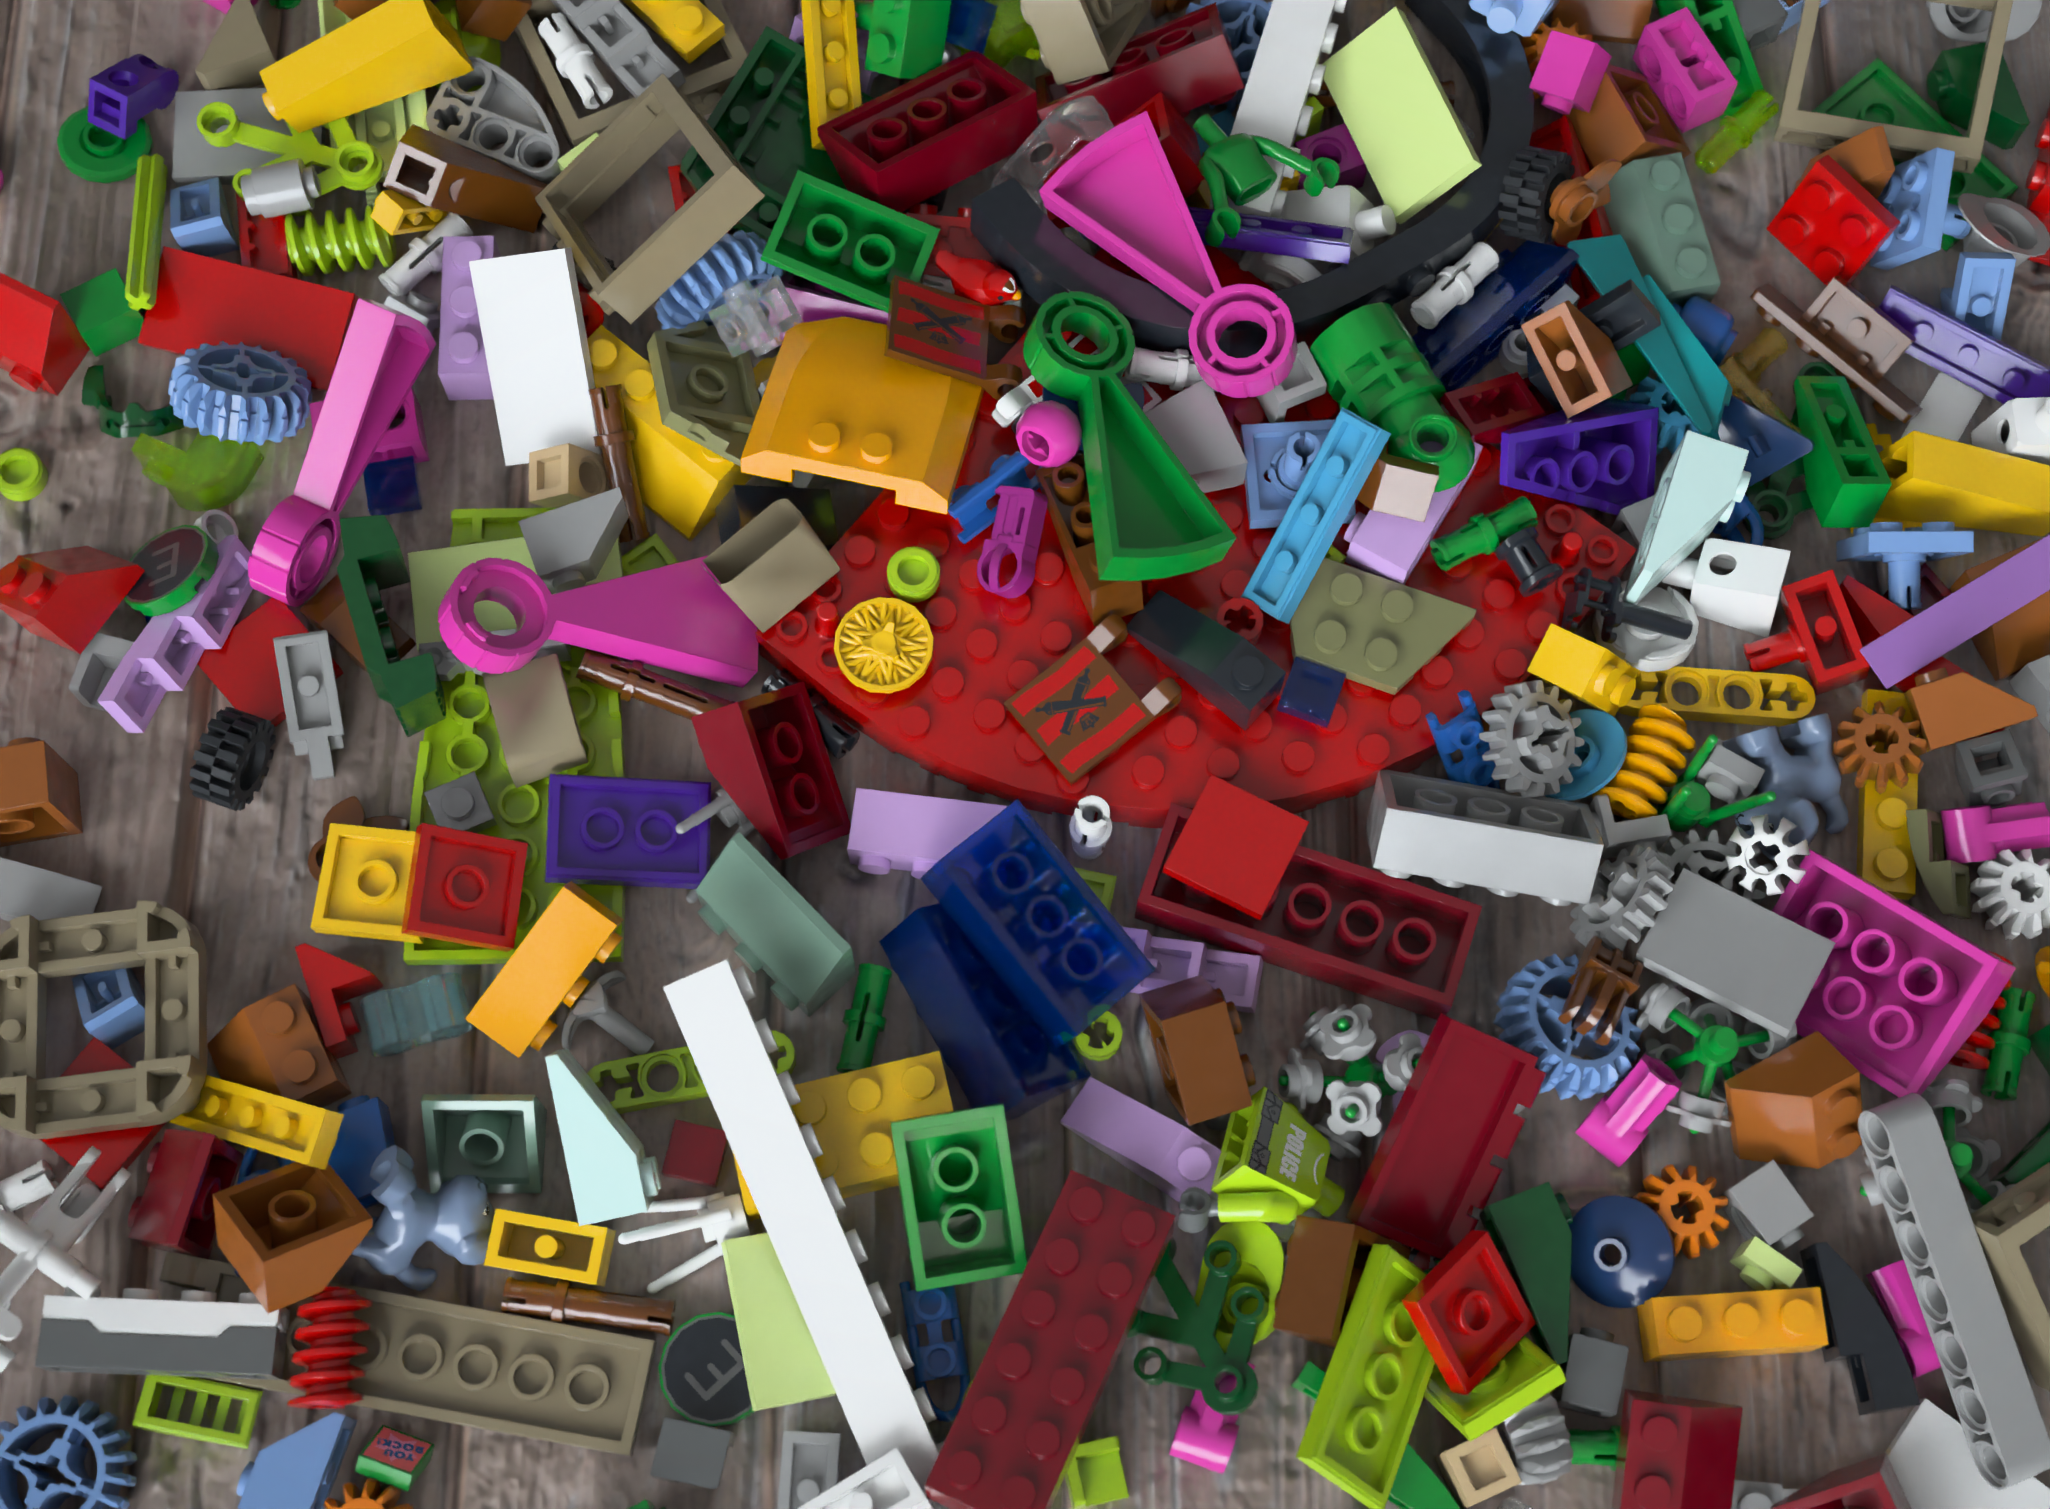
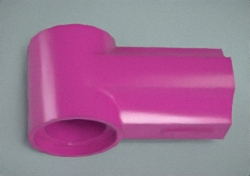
M2027 802L1991 808L1990 805H1979L1940 810L1946 860L1959 863L1996 859V854H1999L2002 850L2009 849L2011 852H2016L2023 849L2050 847V813L2046 808L2045 802Z
M1644 1054L1609 1097L1605 1094L1576 1129L1575 1133L1619 1168L1643 1141L1650 1130L1647 1127L1676 1096L1683 1083L1677 1078L1674 1070L1660 1059Z
M1904 1259L1867 1274L1866 1276L1886 1319L1897 1337L1913 1379L1941 1368Z
M1248 1363L1249 1366L1254 1370L1255 1365ZM1230 1375L1222 1379L1219 1385L1221 1393H1229L1234 1390L1237 1384L1236 1376ZM1195 1390L1190 1406L1185 1405L1169 1455L1223 1475L1239 1431V1425L1236 1424L1239 1414L1222 1415L1215 1412L1204 1401L1202 1392Z

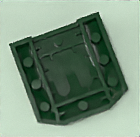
M766 26L707 121L765 195L733 227L746 233L755 232L759 238L768 242L798 170L845 190L847 189L827 151L812 149L805 48ZM861 91L862 105L874 99ZM691 145L681 161L680 170L695 192H697L715 174L694 146Z

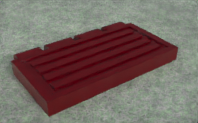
M1440 1013L1346 1218L1362 1228L1443 1259L1471 1230H1475L1479 1219L1468 1214L1467 1211L1470 1205L1482 1210L1485 1209L1503 1170L1490 1163L1493 1155L1508 1159L1526 1118L1514 1113L1517 1104L1531 1109L1547 1075L1546 1072L1534 1068L1539 1057Z

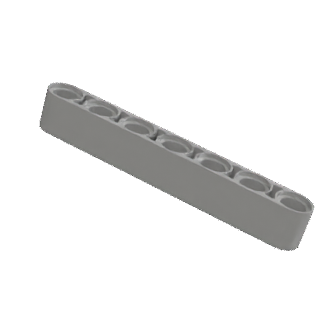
M1910 1093L1862 1112L1858 1118L1860 1137L1979 1473L1990 1486L1997 1490L2006 1489L2050 1469V1439L1936 1116L1928 1102L1922 1096L1915 1093Z

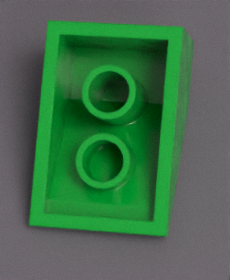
M1003 1103L890 1121L911 1275L916 1291L1023 1273L1027 1266V1258Z

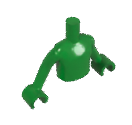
M1209 114L1201 116L1193 125V128L1209 146L1203 152L1198 168L1208 183L1214 206V212L1204 232L1207 243L1212 247L1221 245L1224 239V231L1228 234L1229 238L1233 239L1240 229L1241 218L1239 213L1229 208L1227 195L1236 206H1241L1263 195L1276 181L1277 174L1263 156L1271 157L1307 175L1303 183L1304 189L1313 197L1321 194L1324 182L1328 188L1333 189L1339 179L1340 168L1330 158L1321 157L1312 161L1274 140L1257 135L1239 133L1227 137Z

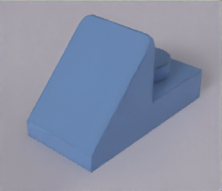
M1960 252L1954 288H1941L1942 311L2001 341L2016 258L2011 253Z

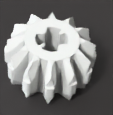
M2031 848L2021 850L2016 856L2009 849L2002 850L1999 854H1996L1997 858L1994 861L1986 860L1977 869L1980 878H1977L1970 884V891L1981 899L1973 904L1972 912H1986L1990 918L1986 921L1985 930H1993L1999 924L2002 925L2005 940H2013L2020 933L2026 939L2036 938L2042 933V927L2050 929V875L2047 872L2050 868V859H2043L2036 864L2033 860Z

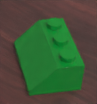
M798 170L762 253L761 261L888 313L891 281L894 275L919 283L940 229Z

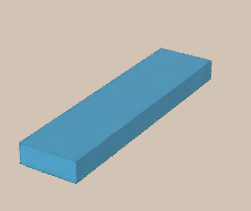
M1341 408L1241 596L1242 598L1252 600L1261 610L1277 620L1289 624L1391 433L1352 411Z

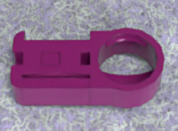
M999 486L994 492L1001 496L996 511L992 539H985L982 554L977 564V576L985 590L1009 599L1017 598L1024 594L1034 580L1035 563L1048 499L1045 495L1030 488ZM1010 553H1015L1017 559L1016 573L1008 584L1000 587L999 571L1002 558Z

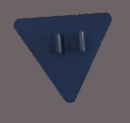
M1733 394L1731 395L1729 406H1724L1718 434L1720 441L1749 450L1743 469L1751 472L1747 488L1813 451L1815 447L1812 439Z

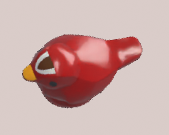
M940 250L935 257L934 264L950 278L955 295L988 306L1003 305L1006 301H1018L1022 297L1012 274L1004 270L996 262L977 258H961L946 250Z

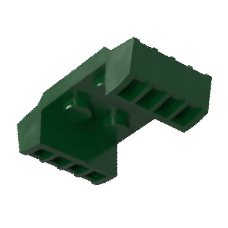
M385 515L341 518L339 520L344 556L337 566V571L365 666L378 698L392 704L406 736L410 737L446 718L444 690L432 652L401 660L390 627L380 628L390 623L379 591L410 582V577L396 535Z

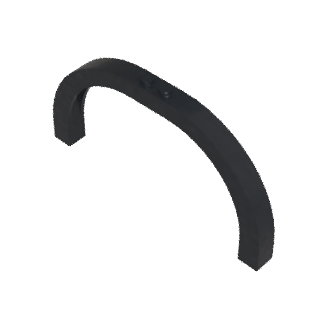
M1405 0V5L1444 45L1466 76L1474 94L1480 116L1482 140L1479 160L1482 166L1470 174L1467 181L1449 201L1416 225L1349 261V264H1343L1313 280L1289 288L1272 291L1289 308L1294 323L1297 344L1305 341L1308 347L1311 346L1319 335L1335 321L1362 306L1379 302L1388 303L1393 306L1408 296L1413 298L1420 296L1436 281L1437 274L1443 268L1454 266L1471 250L1475 243L1484 242L1501 219L1499 218L1498 210L1503 206V202H1499V197L1506 185L1502 184L1504 176H1509L1510 170L1508 166L1511 160L1516 161L1515 154L1518 150H1523L1524 146H1529L1532 134L1534 93L1529 88L1532 77L1525 51L1516 32L1497 33L1493 31L1487 23V17L1473 10L1468 4L1469 0ZM1014 177L972 198L970 231L996 263L1012 274L1016 284L1040 305L1058 293L1082 291L1093 294L1095 297L1098 296L1110 302L1128 320L1133 331L1135 347L1172 353L1176 349L1187 350L1189 355H1192L1189 347L1188 331L1194 312L1157 286L1119 272L1083 251L1052 223ZM1249 320L1238 321L1229 325L1223 331L1218 347L1228 356L1246 358L1257 353L1264 346L1268 334L1266 329L1258 323Z

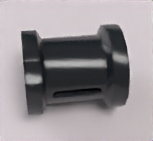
M1534 526L1513 534L1498 546L1494 552L1500 561L1506 560L1521 583L1518 590L1523 597L1531 596L1543 590L1563 573L1561 566L1558 563L1552 564L1536 540L1539 533Z

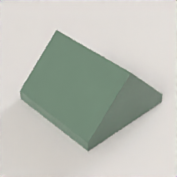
M422 1095L421 1108L430 1193L438 1192L440 1185L444 1181L451 1180L456 1175H476L488 1185L487 1193L542 1192L547 1109L536 1095Z

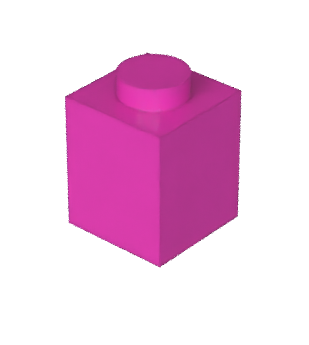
M1551 30L1529 88L1544 98L1541 105L1550 110L1569 115L1571 109L1575 108L1589 113L1612 56L1596 42Z

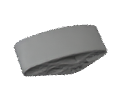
M469 57L474 70L466 75L443 82L430 105L426 116L430 132L548 185L561 173L558 159L562 157V153L552 126L541 106L530 92L507 72L481 58ZM483 85L477 91L467 92L473 86ZM496 143H506L499 150H489ZM541 160H551L544 167H533L535 163Z

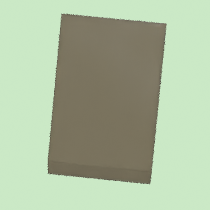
M234 0L198 64L195 72L204 90L246 89L261 85L263 80L259 71L276 62L250 0Z

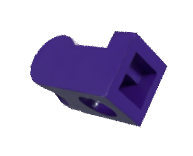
M139 53L128 59L125 58L91 77L89 81L88 122L124 140L137 132V120L156 108L162 110L171 104L179 86L177 71L169 67H162L151 58Z

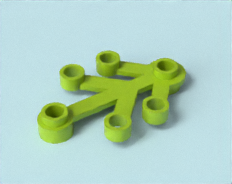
M224 102L207 104L200 110L197 116L199 131L205 140L213 146L229 147L239 143L281 155L261 166L301 158L306 167L317 165L327 168V170L317 174L321 186V196L341 186L355 191L368 189L380 180L384 172V161L380 152L373 145L356 140L348 123L349 116L323 124V127L331 130L339 149L319 144L312 129L298 133L287 123L293 135L289 136L243 123L234 109ZM229 125L224 131L216 133L221 126ZM367 164L364 169L353 172L357 165ZM252 168L240 170L235 174L232 181L233 188L242 201H244L241 189V176L251 174ZM310 209L290 214L292 216H302L309 212Z

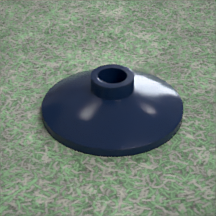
M1610 1195L1587 1203L1575 1214L1573 1223L1569 1225L1572 1232L1571 1277L1583 1293L1594 1301L1608 1307L1632 1308L1644 1304L1646 1300L1654 1298L1662 1292L1673 1273L1675 1247L1667 1224L1652 1207L1629 1196ZM1608 1244L1616 1245L1620 1249L1621 1260L1618 1264H1613L1607 1260L1605 1248Z

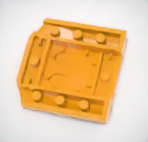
M844 316L788 325L740 459L741 472L791 483L795 477V470L896 490L895 504L947 514L984 388L884 356L887 325Z

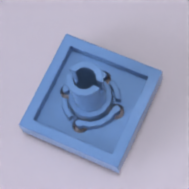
M1936 147L1895 166L1894 173L1877 200L1901 223L1871 258L1870 267L1886 271L1939 251L1943 234L1963 239L1970 232L1971 226L1969 223L1961 220L1963 215L1959 207L1948 203L1955 156L1954 151Z
M1335 420L1244 424L1241 426V449L1248 461L1244 480L1249 529L1277 528ZM1265 474H1268V478L1271 479V482L1265 480ZM1355 502L1343 524L1351 523L1356 516Z
M1902 522L1871 523L1870 527L1855 528L1854 536L1836 541L1837 562L1882 561V563L1888 564V600L1903 610L1922 608L1921 562L1940 561L1974 552V531H1955V522L1922 523V527L1905 528V531H1903Z

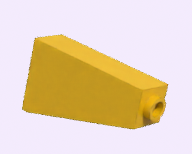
M388 0L264 68L259 73L267 90L262 94V98L271 115L277 121L284 119L298 133L466 75L473 71L474 68L457 30L430 0Z
M1915 430L1879 452L1892 485L1875 516L1877 518L1920 523L1955 522V527L2041 537L2050 533L2049 465Z

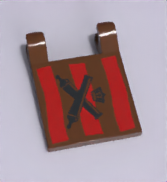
M894 275L890 289L884 356L981 386L994 399L999 400L1009 391L1013 390L1014 386L1017 387L1023 382V373L1020 367L1012 364L987 365L988 334L990 331L998 340L1005 343L1014 342L1018 334L1016 326L1023 328L1026 323V314L1023 308L1019 306H988Z
M1117 614L1108 616L1088 637L1004 702V706L1070 785H1073L1153 720L1177 706L1182 699L1181 687L1174 679L1167 677L1140 700L1104 658L1103 654L1119 646L1128 636L1127 625Z

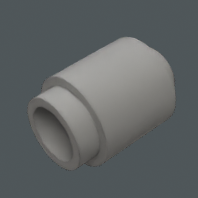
M301 158L252 168L251 174L241 176L242 194L251 216L262 214L267 219L313 209L315 207L314 198L321 196V186L315 168L313 166L306 167Z

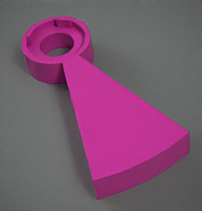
M1147 111L1116 125L1087 144L1063 164L1041 187L1039 193L1046 209L1194 312L1188 331L1189 347L1196 368L1208 386L1217 392L1221 391L1222 394L1233 398L1256 397L1273 390L1275 386H1278L1288 377L1298 351L1294 323L1289 308L1275 293L1258 285L1234 284L1221 287ZM1249 320L1258 323L1266 329L1268 336L1264 346L1257 353L1249 357H1231L1218 347L1223 331L1229 325L1238 321Z
M358 298L293 495L282 500L268 516L255 541L252 555L249 556V582L254 590L290 606L298 607L315 593L324 580L333 562L341 532L339 514L436 346L431 332L421 321L374 300Z
M707 556L552 595L544 581L533 570L521 563L508 559L503 560L502 558H485L462 569L446 592L438 609L439 629L447 647L452 650V653L462 663L490 674L519 670L534 658L547 639L741 688L758 672V642L755 635L757 626L707 573L708 571L721 584L702 561ZM489 600L507 607L514 616L517 625L516 633L500 636L485 630L476 620L473 611L474 604L479 601Z

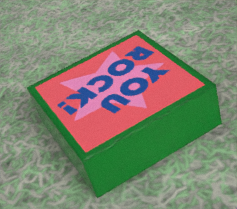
M382 1424L359 1454L355 1472L404 1491H409L431 1461L435 1444Z

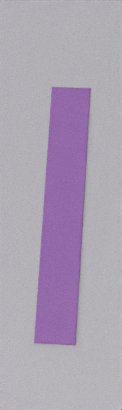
M2050 535L1861 648L1859 651L1885 688H1890L2049 591Z

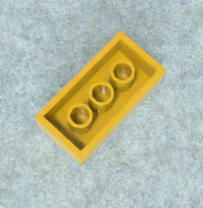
M940 1051L796 1084L795 1088L801 1102L792 1106L800 1127L811 1123L819 1141L823 1155L814 1158L822 1179L833 1175L843 1199L899 1185L890 1121L954 1111ZM733 1153L745 1211L750 1221L761 1219Z

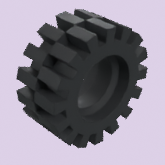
M1524 146L1523 150L1519 149L1515 154L1516 161L1511 160L1508 166L1510 174L1509 176L1505 175L1502 182L1506 187L1499 197V202H1503V206L1498 210L1499 218H1502L1500 227L1501 230H1505L1504 234L1507 236L1547 244V242L1553 241L1551 234L1555 222L1549 215L1550 197L1561 182L1571 179L1575 173V167L1571 165L1573 159L1567 153Z
M225 707V710L221 709L217 712L216 719L212 718L207 724L208 733H202L199 739L202 745L200 750H195L193 759L197 761L190 768V776L194 778L189 784L190 789L194 790L192 794L195 797L234 811H241L245 809L246 803L250 804L254 799V791L259 792L262 786L260 781L262 776H267L269 767H266L268 760L273 758L274 750L270 749V747L276 740V735H273L275 728L269 720L231 707Z

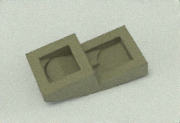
M1930 809L1906 810L1907 827L1913 856L1922 881L1932 900L1943 915L1958 919H1972L1969 866L1956 861L1946 860L1941 813Z

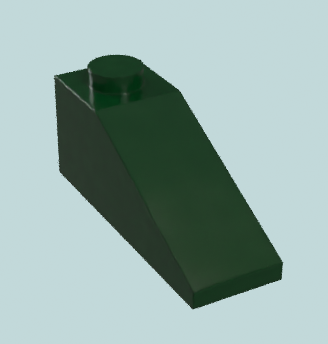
M1546 1182L1487 1205L1480 1212L1479 1217L1536 1322L1529 1330L1534 1344L1561 1365L1568 1360L1572 1232L1568 1225L1573 1223V1218L1564 1196L1560 1192L1554 1194L1550 1183Z

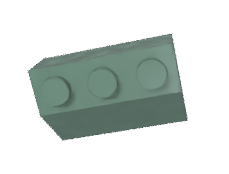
M1682 153L1633 160L1624 165L1608 182L1611 201L1603 205L1613 235L1620 234L1623 237L1641 276L1644 277L1649 273L1672 305L1676 303L1683 307L1688 299L1693 296H1700L1712 302L1721 281Z
M740 832L731 838L695 890L700 904L703 906L697 913L717 935H720L725 930L739 944L733 949L734 952L752 972L756 973L762 968L775 981L770 989L786 1008L793 1011L799 1006L810 1017L856 975L852 947Z

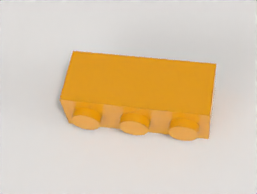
M570 881L561 888L465 1019L518 1058L530 1046L539 1052L558 1027L556 1023L550 1020L562 1003L571 1008L591 981L586 979L583 974L594 959H597L604 964L623 939L615 931L624 919Z
M1820 1287L1654 1297L1646 1300L1644 1304L1637 1306L1644 1363L1811 1352L1828 1345Z

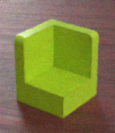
M1118 1436L1079 1444L1065 1475L1072 1509H1081L1129 1497L1119 1454L1121 1446Z

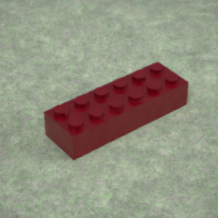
M1171 803L1137 901L1135 919L1236 953L1259 955L1266 963L1438 1020L1440 1013L1446 1015L1453 1005L1480 916L1481 905L1298 845L1260 921L1162 872L1173 847L1193 811L1192 809Z
M1074 1170L1070 1171L924 1485L928 1499L950 1509H1051L1173 1235L1175 1215Z

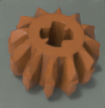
M1880 700L1874 704L1872 715L1857 706L1852 711L1851 717L1853 722L1841 721L1839 723L1837 734L1841 739L1834 741L1832 752L1834 755L1843 758L1838 766L1841 775L1857 772L1854 782L1857 789L1865 786L1868 779L1875 781V789L1879 794L1886 791L1888 779L1902 789L1909 780L1907 773L1919 774L1921 772L1924 762L1919 756L1926 753L1928 744L1926 739L1916 737L1921 731L1920 720L1902 722L1906 711L1903 705L1894 709L1892 715L1885 714V706ZM1876 741L1884 742V750L1888 749L1887 753H1876V745H1872V743Z

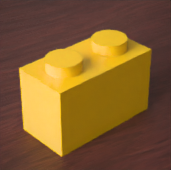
M1552 623L1527 669L1529 673L1547 684L1557 686L1559 691L1598 710L1609 713L1613 717H1615L1619 707H1624L1632 698L1636 688L1635 676L1638 672L1636 668L1608 649Z
M496 1208L484 1265L605 1287L616 1231L588 1224L579 1226L577 1222Z

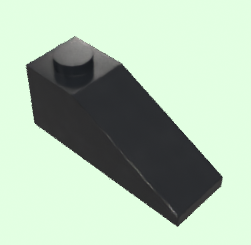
M1159 590L1146 603L1144 610L1139 611L1127 624V633L1245 731L1280 694L1286 674L1283 669L1244 637L1162 590Z

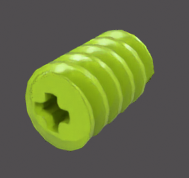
M366 205L365 216L362 221L358 220L352 207L346 208L344 223H338L331 209L326 210L324 225H318L312 212H306L304 227H298L292 214H286L285 234L290 260L293 266H298L300 272L306 277L314 275L317 264L324 274H333L337 261L344 272H352L354 270L356 259H358L363 269L372 270L375 266L376 256H378L384 267L390 268L394 265L396 258L395 235L391 236L370 217L373 211L372 205Z

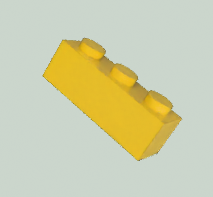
M384 190L377 196L375 207L370 217L393 236L432 230L449 212L429 207L393 190Z

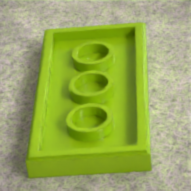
M1373 1244L1296 1455V1458L1368 1508L1385 1509L1435 1364L1431 1353L1402 1302L1427 1274L1387 1244Z

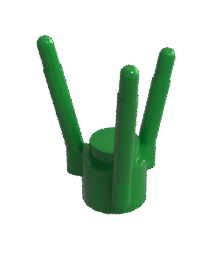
M1710 734L1686 770L1677 778L1678 781L1675 787L1667 793L1668 798L1666 802L1658 805V815L1667 814L1670 829L1676 832L1688 831L1697 823L1704 828H1709L1718 820L1774 801L1776 793L1768 791L1712 809L1710 807V794L1708 790L1700 783L1695 782L1694 779L1718 742L1717 735Z

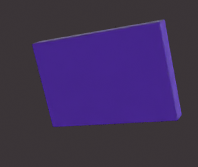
M550 774L545 883H569L572 881L575 884L697 889L710 870L711 817L683 834L676 832V826L693 813L711 803V782Z

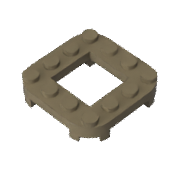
M147 900L137 901V908L45 920H38L29 914L10 920L9 922L12 927L0 935V1127L25 1138L48 1139L159 1125L194 1110L200 1101V1092L207 1073V955L205 944L198 928L175 911L162 906L158 902ZM145 966V1060L136 1061V1068L45 1079L47 978Z

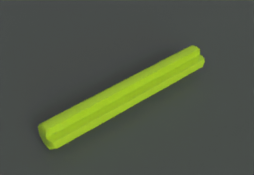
M156 153L152 156L144 154L137 162L125 298L129 301L128 306L136 311L141 308L150 310L156 303L168 170L164 164V158Z

